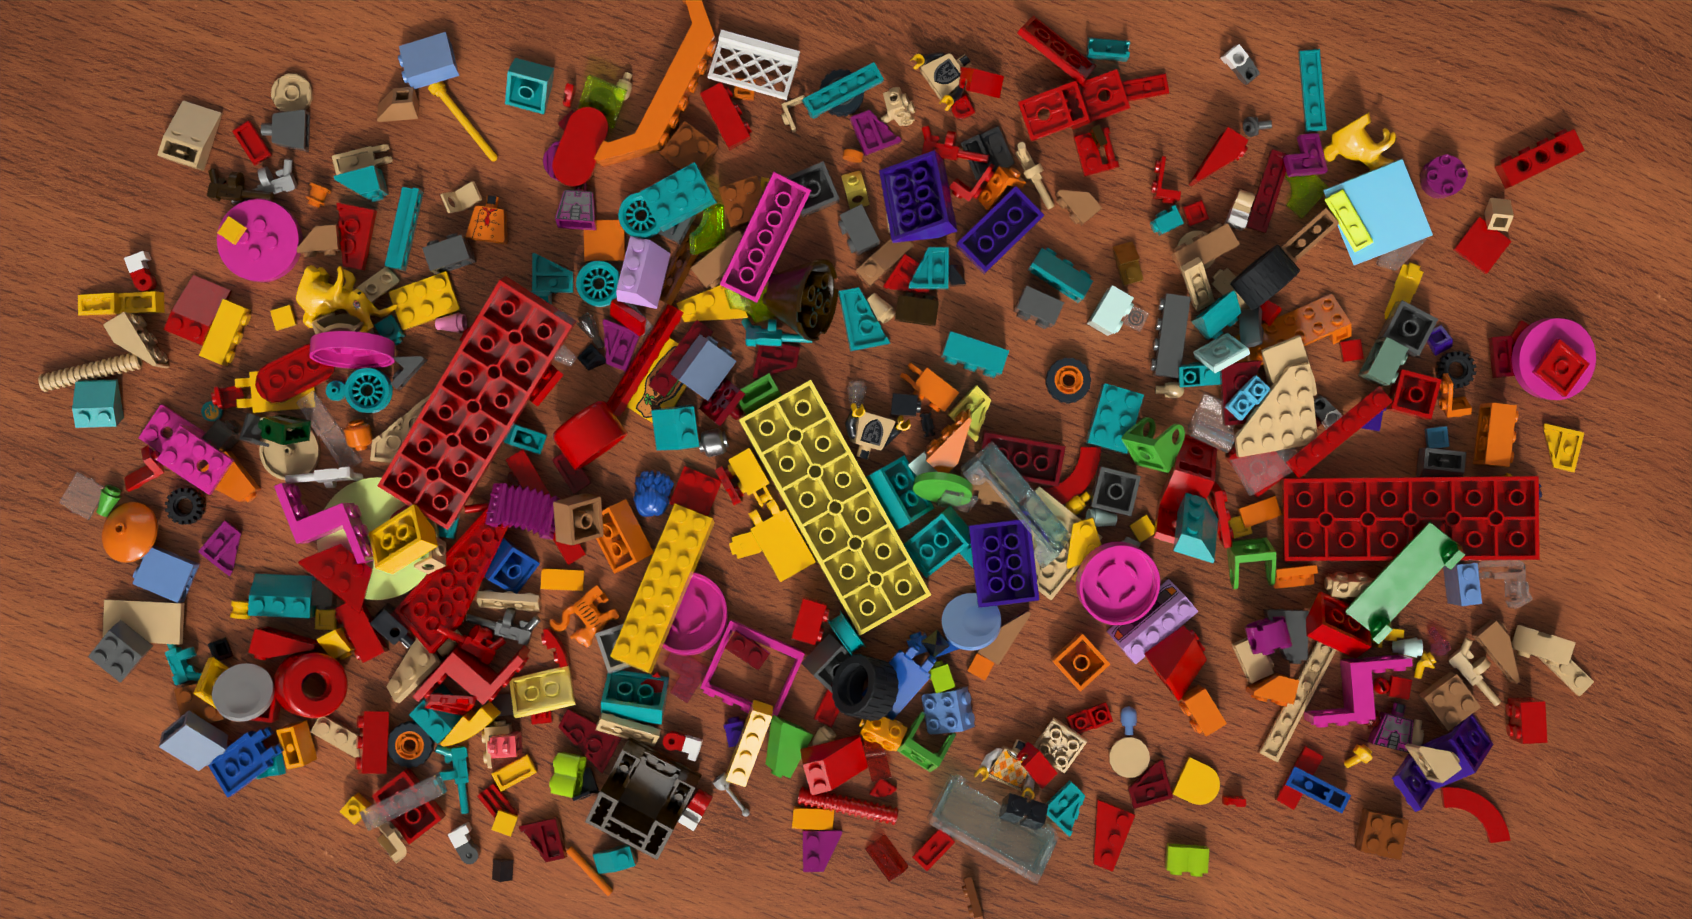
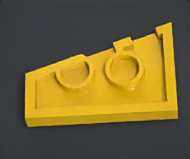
M721 285L677 303L679 310L684 312L682 315L684 322L748 318L739 294Z

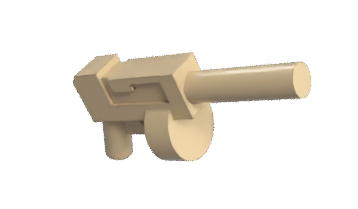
M1018 143V151L1015 154L1019 162L1021 161L1022 163L1021 165L1025 171L1023 173L1026 179L1030 180L1031 184L1034 183L1046 208L1049 210L1055 205L1041 181L1040 172L1044 171L1041 163L1034 164L1025 143Z
M1465 638L1460 650L1458 649L1450 655L1448 661L1462 673L1472 686L1476 684L1493 705L1497 706L1501 703V700L1482 680L1483 676L1481 675L1490 667L1491 663L1486 657H1481L1472 664L1468 659L1474 658V655L1469 650L1473 641Z

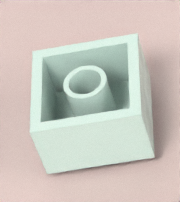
M1112 285L1106 290L1087 324L1107 336L1115 334L1124 323L1121 321L1122 317L1128 315L1132 310L1134 304L1131 302L1134 297Z

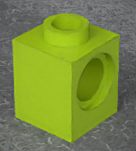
M942 660L935 662L934 666L929 670L935 692L939 693L955 688L948 663H943Z

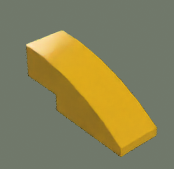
M490 701L481 707L477 713L471 710L460 719L440 744L443 747L449 746L474 736L493 722L501 712Z

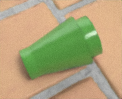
M105 485V488L101 489L96 513L108 517L121 498V490L112 485Z

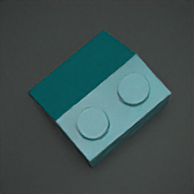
M514 58L507 73L505 104L545 114L553 85L554 68Z
M374 165L334 176L337 182L368 200H372V202L383 200V196L389 195L383 171Z
M118 380L75 382L72 405L75 428L117 427L124 418Z
M693 405L651 410L657 451L699 447Z
M443 683L432 692V694L454 695ZM424 699L409 716L438 744L445 739L463 716L424 708L426 701Z

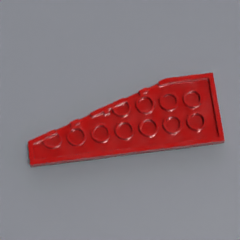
M488 508L446 553V566L427 574L394 610L429 653L434 654L448 639V637L435 631L438 623L454 632L462 624L509 527L508 525L504 528L503 524L497 527L485 524Z

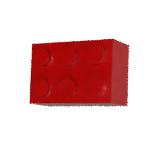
M410 768L401 772L372 795L373 799L408 844H411L446 816Z

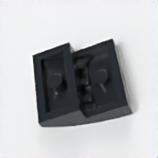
M1000 126L961 142L964 151L989 155L988 163L968 160L976 180L982 177L991 163L995 165L992 169L993 172L997 170L998 166L1008 168L1016 164Z

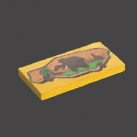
M671 338L665 343L658 358L653 362L648 374L640 383L637 392L627 404V408L652 422L651 410L675 407L687 388L684 383L678 380L665 398L648 386L679 344Z

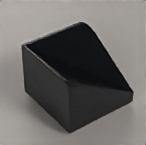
M949 265V286H965L963 266Z

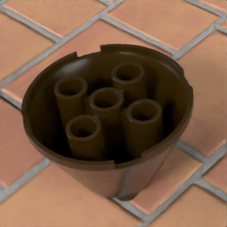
M817 259L776 274H771L768 279L767 292L764 293L762 298L763 304L767 305L770 313L804 339L817 341L820 334H825L829 329L836 311L838 289H835L834 279H837L836 270L829 260Z

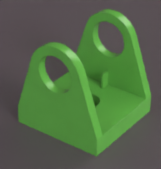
M1145 417L1126 431L1121 439L1136 465L1169 473L1185 438L1184 427L1179 424H1173L1156 439H1153L1156 429L1155 421L1152 418ZM1149 422L1150 430L1148 435L1144 437L1143 427ZM1178 429L1179 438L1177 442L1173 444L1172 435L1174 431Z
M1267 537L1232 541L1233 547L1227 548L1232 589H1238L1239 563L1265 561L1267 582L1269 586L1275 585L1276 551Z
M921 711L907 731L897 751L931 772L941 764L956 733H950L939 751L934 754L913 741V736L925 716V713Z

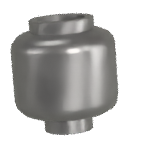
M715 428L701 433V440H699L700 452H705L707 457L717 456L726 452V448L729 445L725 431L721 432L719 428Z

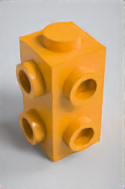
M886 717L874 721L861 719L859 726L862 727L859 734L869 742L875 741L889 751H897L908 729L902 722L890 720Z

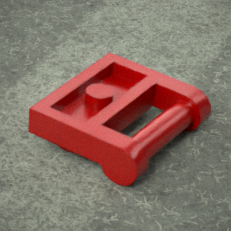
M1109 127L1102 129L1108 142L1104 147L1108 164H1102L1099 149H1097L1090 133L1073 138L1084 177L1120 167L1119 162L1115 159L1109 134H1111Z

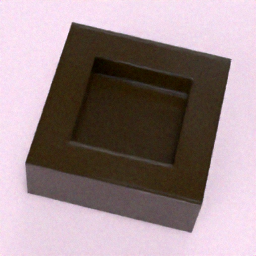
M1100 125L1092 127L1089 132L1097 149L1105 147L1108 142Z

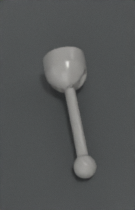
M724 772L715 778L712 782L718 790H726L742 810V815L745 817L749 816V809L745 808L730 790V782L726 781V773Z

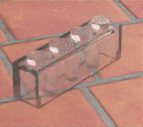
M438 772L363 809L359 813L369 831L443 795L448 790Z

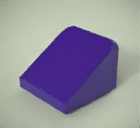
M1440 325L1433 329L1427 343L1436 356L1453 346V339L1444 327Z

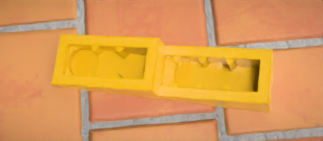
M164 292L78 295V315L80 316L114 315L123 312L132 314L165 313Z

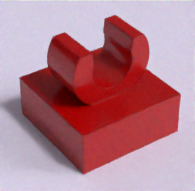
M552 710L531 715L532 725L553 722Z

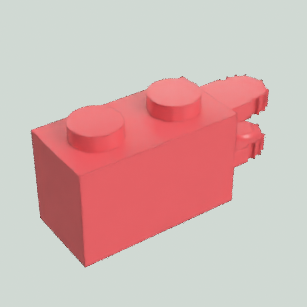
M521 731L490 737V741L487 742V750L491 755V759L517 757L522 752Z

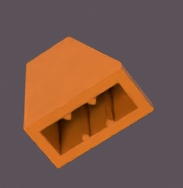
M224 451L223 453L234 461L215 490L238 502H251L258 496L257 492L261 488L232 451ZM209 464L202 468L201 471H207Z

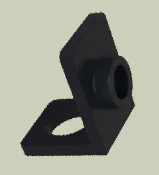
M591 767L585 768L581 793L572 798L573 801L583 800L600 792Z

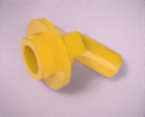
M1423 651L1421 659L1416 665L1415 678L1422 679L1425 667L1435 668L1434 663L1437 661L1431 652Z
M1357 744L1353 749L1355 756L1345 760L1344 765L1349 768L1361 761L1368 763L1373 758L1371 756L1372 751L1364 744L1362 746Z

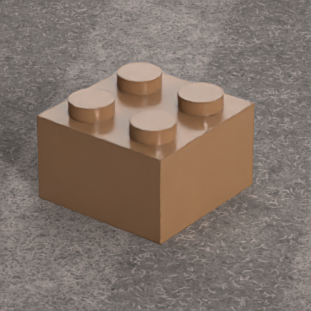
M583 493L553 502L556 542L576 545L604 536L600 496Z
M1449 672L1417 695L1440 728L1446 731L1451 730L1481 708L1458 674Z

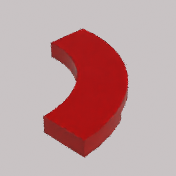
M1080 447L1078 462L1070 476L1059 483V486L1042 489L1062 505L1069 502L1074 496L1080 495L1094 478L1100 462L1101 447Z
M1454 786L1440 787L1443 807L1462 809L1474 815L1484 827L1489 843L1511 841L1503 817L1487 799L1465 788Z

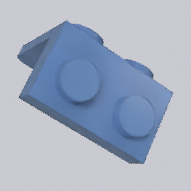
M968 686L952 691L922 695L921 699L927 732L929 734L962 732L975 727V716L972 713L971 695L968 692Z

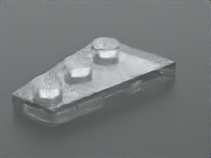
M1295 448L1231 459L1230 462L1247 493L1251 496L1292 473L1293 471L1286 462L1297 454Z

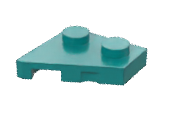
M928 247L909 283V289H948L949 247Z
M532 253V291L574 293V272L536 253Z

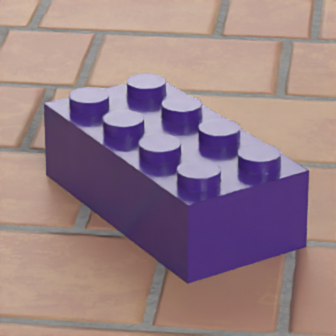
M1015 186L957 242L956 247L985 274L1044 217V214Z

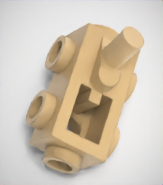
M893 87L888 92L883 93L887 114L881 117V122L887 124L894 119L899 126H908L915 121V106L912 101L909 102L907 94L901 92L900 87Z
M1335 572L1325 577L1324 586L1332 597L1338 600L1340 598L1347 599L1348 597H1358L1375 578H1370L1369 575L1363 572L1354 574Z

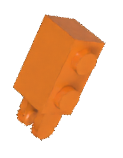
M909 363V369L920 377L916 382L904 373L900 377L912 386V389H914L913 394L918 395L920 400L927 399L930 402L929 406L937 413L940 410L945 412L959 392L930 369L926 368L923 372L912 363Z

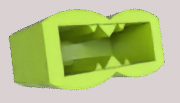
M559 752L553 760L554 775L549 782L551 793L574 798L581 793L583 775L586 768V757Z
M1167 843L1165 869L1170 871V874L1182 875V872H1190L1191 876L1202 877L1203 873H1208L1209 848L1207 846Z

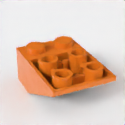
M970 408L966 411L962 410L955 417L956 422L951 426L948 424L941 431L942 435L937 440L933 439L927 445L926 461L937 472L949 473L958 464L972 420Z

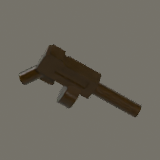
M216 169L208 171L211 183H209L207 196L212 201L223 199L244 202L245 198L273 200L274 198L273 192L247 190L244 187L245 179L241 172H231L228 177V184H225L227 180L225 178H218Z

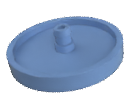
M966 593L957 596L947 604L943 611L942 628L944 635L951 644L963 650L972 651L985 648L999 635L1001 630L1000 611L997 606L978 608L976 593Z

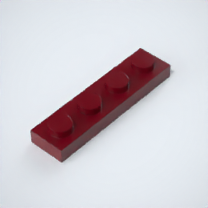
M1274 149L1270 151L1246 228L1264 234L1267 232L1286 174L1283 158L1289 154Z
M696 320L648 386L666 398L678 381L677 378L671 375L672 371L699 334L707 338L708 336L711 337L714 332Z

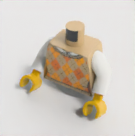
M1016 739L1012 749L1003 746L988 753L984 757L980 768L974 773V777H977L979 773L983 775L981 782L991 777L1014 789L1023 791L1022 797L1028 795L1030 800H1033L1035 797L1033 792L1035 781L1021 765L1027 756H1024L1020 761L1017 759L1018 753L1026 746V743L1019 739Z

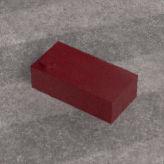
M983 430L976 470L977 473L1059 486L1066 446L1063 443Z

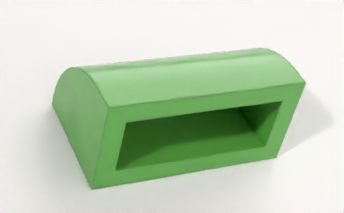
M768 373L741 389L745 396L739 404L745 414L748 415L782 395Z

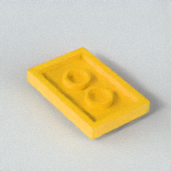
M446 271L389 291L393 305L397 304L395 312L403 331L430 322L436 318L461 311L450 277Z

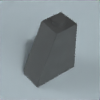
M1264 609L1263 613L1268 620H1273L1275 616H1285L1292 646L1285 649H1280L1279 647L1282 657L1289 660L1291 664H1301V660H1308L1306 618L1309 611Z

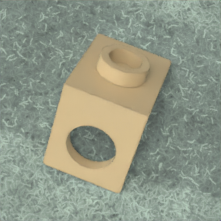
M804 95L781 104L784 111L781 114L785 125L789 124L792 133L796 132V127L788 108L803 103Z
M474 181L455 192L442 193L440 195L448 213L464 211L482 200ZM448 197L454 201L455 207L449 204Z
M436 537L438 546L429 551V557L414 564L416 569L426 574L446 566V542ZM425 564H432V565H434L433 567H429V568L423 567V565H425Z

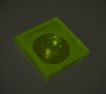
M589 75L577 110L583 107L598 109L606 117L608 126L614 129L628 90Z

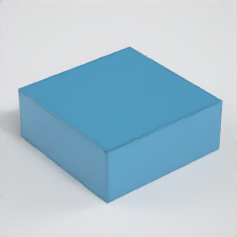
M1447 426L1425 429L1427 448L1449 447Z

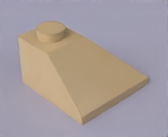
M1409 743L1405 745L1427 780L1444 783L1462 770L1459 765L1460 760L1453 752Z

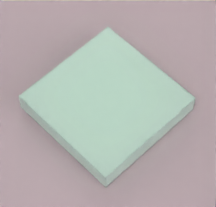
M1226 333L1195 350L1193 353L1197 360L1214 373H1217L1250 354L1248 347L1229 333Z

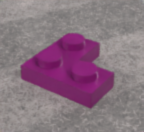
M1319 133L1299 135L1297 141L1301 154L1286 155L1283 158L1287 176L1325 174L1328 169Z

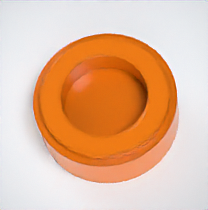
M845 149L842 158L846 161L861 163L864 154L858 150Z

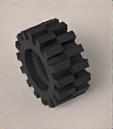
M1462 351L1446 353L1436 364L1438 365V368H1435V372H1438L1436 376L1438 379L1443 380V374L1448 373L1453 382V388L1467 386L1470 384V381L1474 380L1473 375H1476L1477 372L1474 371V368H1477L1476 364L1473 365L1474 359L1469 358L1470 355L1464 354ZM1453 362H1458L1463 367V373L1458 378L1452 377L1449 373V366Z
M178 488L173 490L171 495L167 496L168 501L165 502V505H167L165 512L169 513L167 516L172 518L174 523L181 525L196 523L197 520L202 518L201 515L205 514V510H203L206 507V504L203 503L205 498L201 497V493L197 492L196 489ZM184 498L189 499L193 504V508L188 514L181 513L178 508L179 502Z

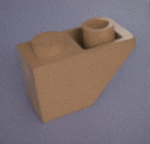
M414 87L392 89L378 104L377 121L418 119L419 101Z
M1059 190L1055 195L1059 206L1062 209L1066 208L1070 212V219L1075 224L1079 223L1081 226L1102 209L1089 192Z
M338 225L315 226L297 247V253L304 254L306 258L316 257V253H324V256L337 255L336 252L341 251V229Z

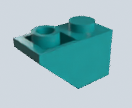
M1193 362L1178 367L1179 387L1221 385L1220 371L1214 373L1201 362Z

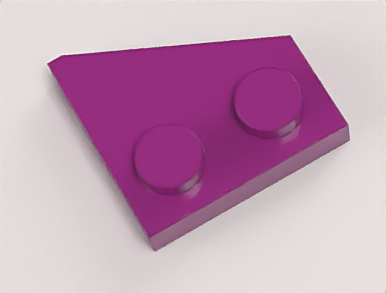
M870 110L849 118L864 156L901 143V138L899 136L896 137L888 129V126L879 121L877 116Z
M603 319L606 364L627 371L640 336L628 328Z
M225 520L198 552L230 576L233 573L242 532Z
M803 830V872H824L842 835V830Z

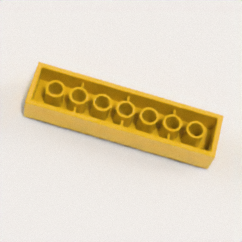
M674 504L610 655L613 659L647 673H652L714 526L713 518Z

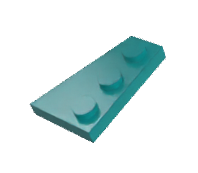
M860 288L839 291L838 294L850 352L891 344L881 329L880 323L873 315Z

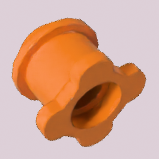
M310 182L309 185L312 188L309 195L305 197L308 199V204L317 208L320 205L325 206L324 200L327 193L331 194V191Z

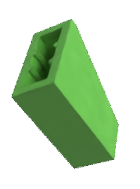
M773 715L771 719L765 764L772 769L771 773L779 778H782V776L791 778L802 758L800 749L808 747L813 734L805 728L776 715Z

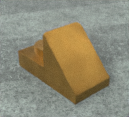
M1133 242L1113 246L1112 249L1123 286L1143 281L1138 262L1140 256Z

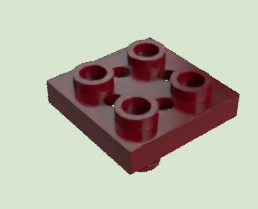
M724 378L709 400H703L699 409L721 426L729 415L735 420H738L743 415V409L739 408L737 404L745 396V393Z

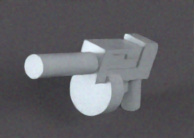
M284 159V168L276 171V175L280 178L275 180L268 167L258 169V177L261 184L257 185L258 188L252 190L276 194L285 190L288 192L296 189L297 183L292 173L293 160ZM231 201V202H232V204H237V203H240L241 201Z

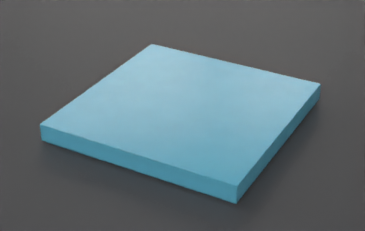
M1403 158L1324 189L1326 198L1344 189L1373 239V243L1354 252L1339 224L1337 225L1353 265L1433 235Z

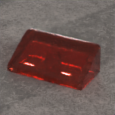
M885 834L865 848L888 881L903 874L908 868V864Z

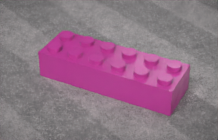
M773 171L720 281L721 286L756 303L758 302L809 197L811 189Z

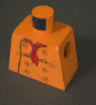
M487 195L485 207L475 206L466 232V238L508 244L507 212L503 209H497L499 197Z

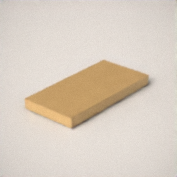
M104 600L103 637L116 623L122 620L149 643L183 644L184 603Z

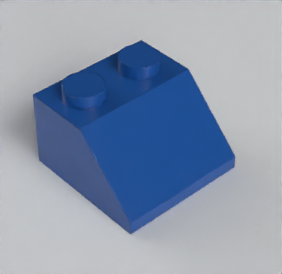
M503 537L485 577L506 591L518 594L540 562Z

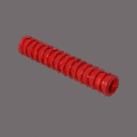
M804 786L800 788L797 801L799 805L804 803V806L809 804L811 805L810 807L817 806V809L822 807L823 810L827 808L831 812L835 810L836 813L840 811L842 814L848 813L849 816L854 814V817L859 815L860 818L867 817V820L872 818L873 821L877 819L881 823L885 821L886 824L889 822L892 825L896 824L899 812L898 807L892 808L890 805L885 807V804L880 806L879 803L873 804L872 801L870 803H867V800L862 802L861 799L854 800V797L849 799L848 796L844 798L840 794L836 796L835 793L830 795L829 792L811 795L810 788L804 789Z

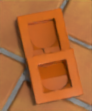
M1276 496L1238 508L1244 528L1282 515Z

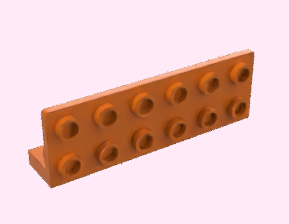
M1327 295L1276 318L1271 326L1266 323L1262 324L1261 326L1264 330L1262 344L1248 347L1250 354L1237 362L1261 360V365H1263L1261 350L1298 335L1301 336L1304 346L1329 336L1330 341L1334 345L1352 337L1351 322L1334 295ZM1240 334L1234 337L1241 342Z

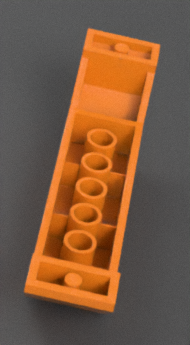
M682 0L688 7L692 21L689 31L635 134L609 143L603 140L594 158L598 165L605 167L660 152L671 139L669 136L671 130L677 128L680 122L678 117L681 111L685 112L690 102L688 97L697 90L699 85L697 80L700 75L703 76L708 68L706 63L709 57L713 58L717 48V42L702 0Z

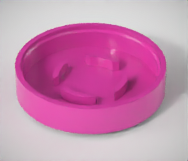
M253 199L239 203L224 216L218 231L228 216L247 228L236 245L217 233L219 255L227 268L234 274L254 282H270L285 276L294 268L301 255L297 253V247L302 243L303 237L297 220L287 209L268 200Z
M1546 318L1530 324L1517 338L1512 352V369L1520 386L1532 396L1547 400H1564L1578 394L1590 381L1596 365V351L1588 332L1576 322L1562 318ZM1556 339L1562 340L1590 363L1566 397H1562L1532 372Z
M355 331L323 332L311 337L309 356L318 363L339 368H382L394 363L395 343L386 337L371 333Z
M1110 542L1095 548L1084 558L1077 572L1076 590L1080 602L1095 619L1109 625H1126L1139 620L1151 610L1159 595L1160 576L1155 563L1142 549L1127 542Z
M693 573L664 642L663 648L678 655L699 654L715 645L723 635L728 621L727 603L719 587L709 578Z

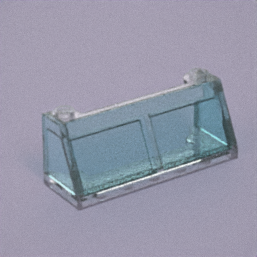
M991 441L961 466L962 473L974 485H981L985 481L991 485L1034 536L1037 547L1034 550V558L1044 568L1060 555L1072 535L994 442Z
M950 774L927 816L928 823L1038 884L1059 839L1058 834L1055 833L1056 829L1045 824V826L1038 830H1034L1020 825L1021 820L1015 824L999 819L1002 804L970 787L966 783L967 779L961 775L956 774V776Z

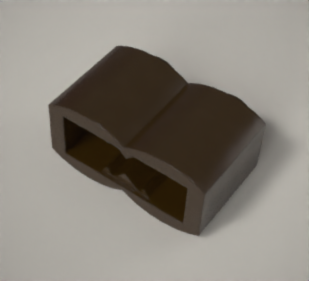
M903 292V295H899L897 299L894 321L935 327L939 301H936L933 296L923 295V298H916L913 293Z

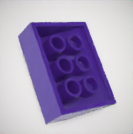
M935 150L879 170L893 243L940 238L958 231L944 160Z
M1024 518L969 526L978 608L1038 601L1039 592L1030 519Z

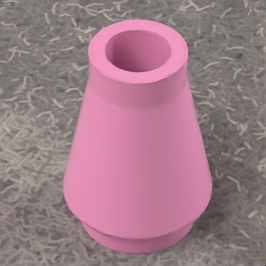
M460 313L436 318L435 327L437 330L461 333L467 329V318L465 314Z

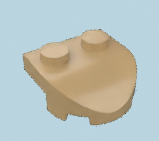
M379 815L373 820L383 833L377 838V841L397 864L407 854L406 847L400 840L403 836L389 819L384 821Z

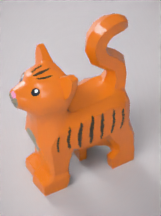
M596 585L587 591L580 600L562 611V621L560 623L550 619L549 625L555 631L565 630L569 625L570 615L573 613L577 614L586 626L576 630L570 638L576 639L579 644L587 648L592 645V640L596 633L602 631L610 620L621 618V615L616 609L605 613L599 611L597 608L598 604L608 602L609 598Z

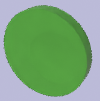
M927 472L919 474L914 478L913 491L919 497L932 502L958 504L971 499L973 486L968 480L958 475L944 472Z

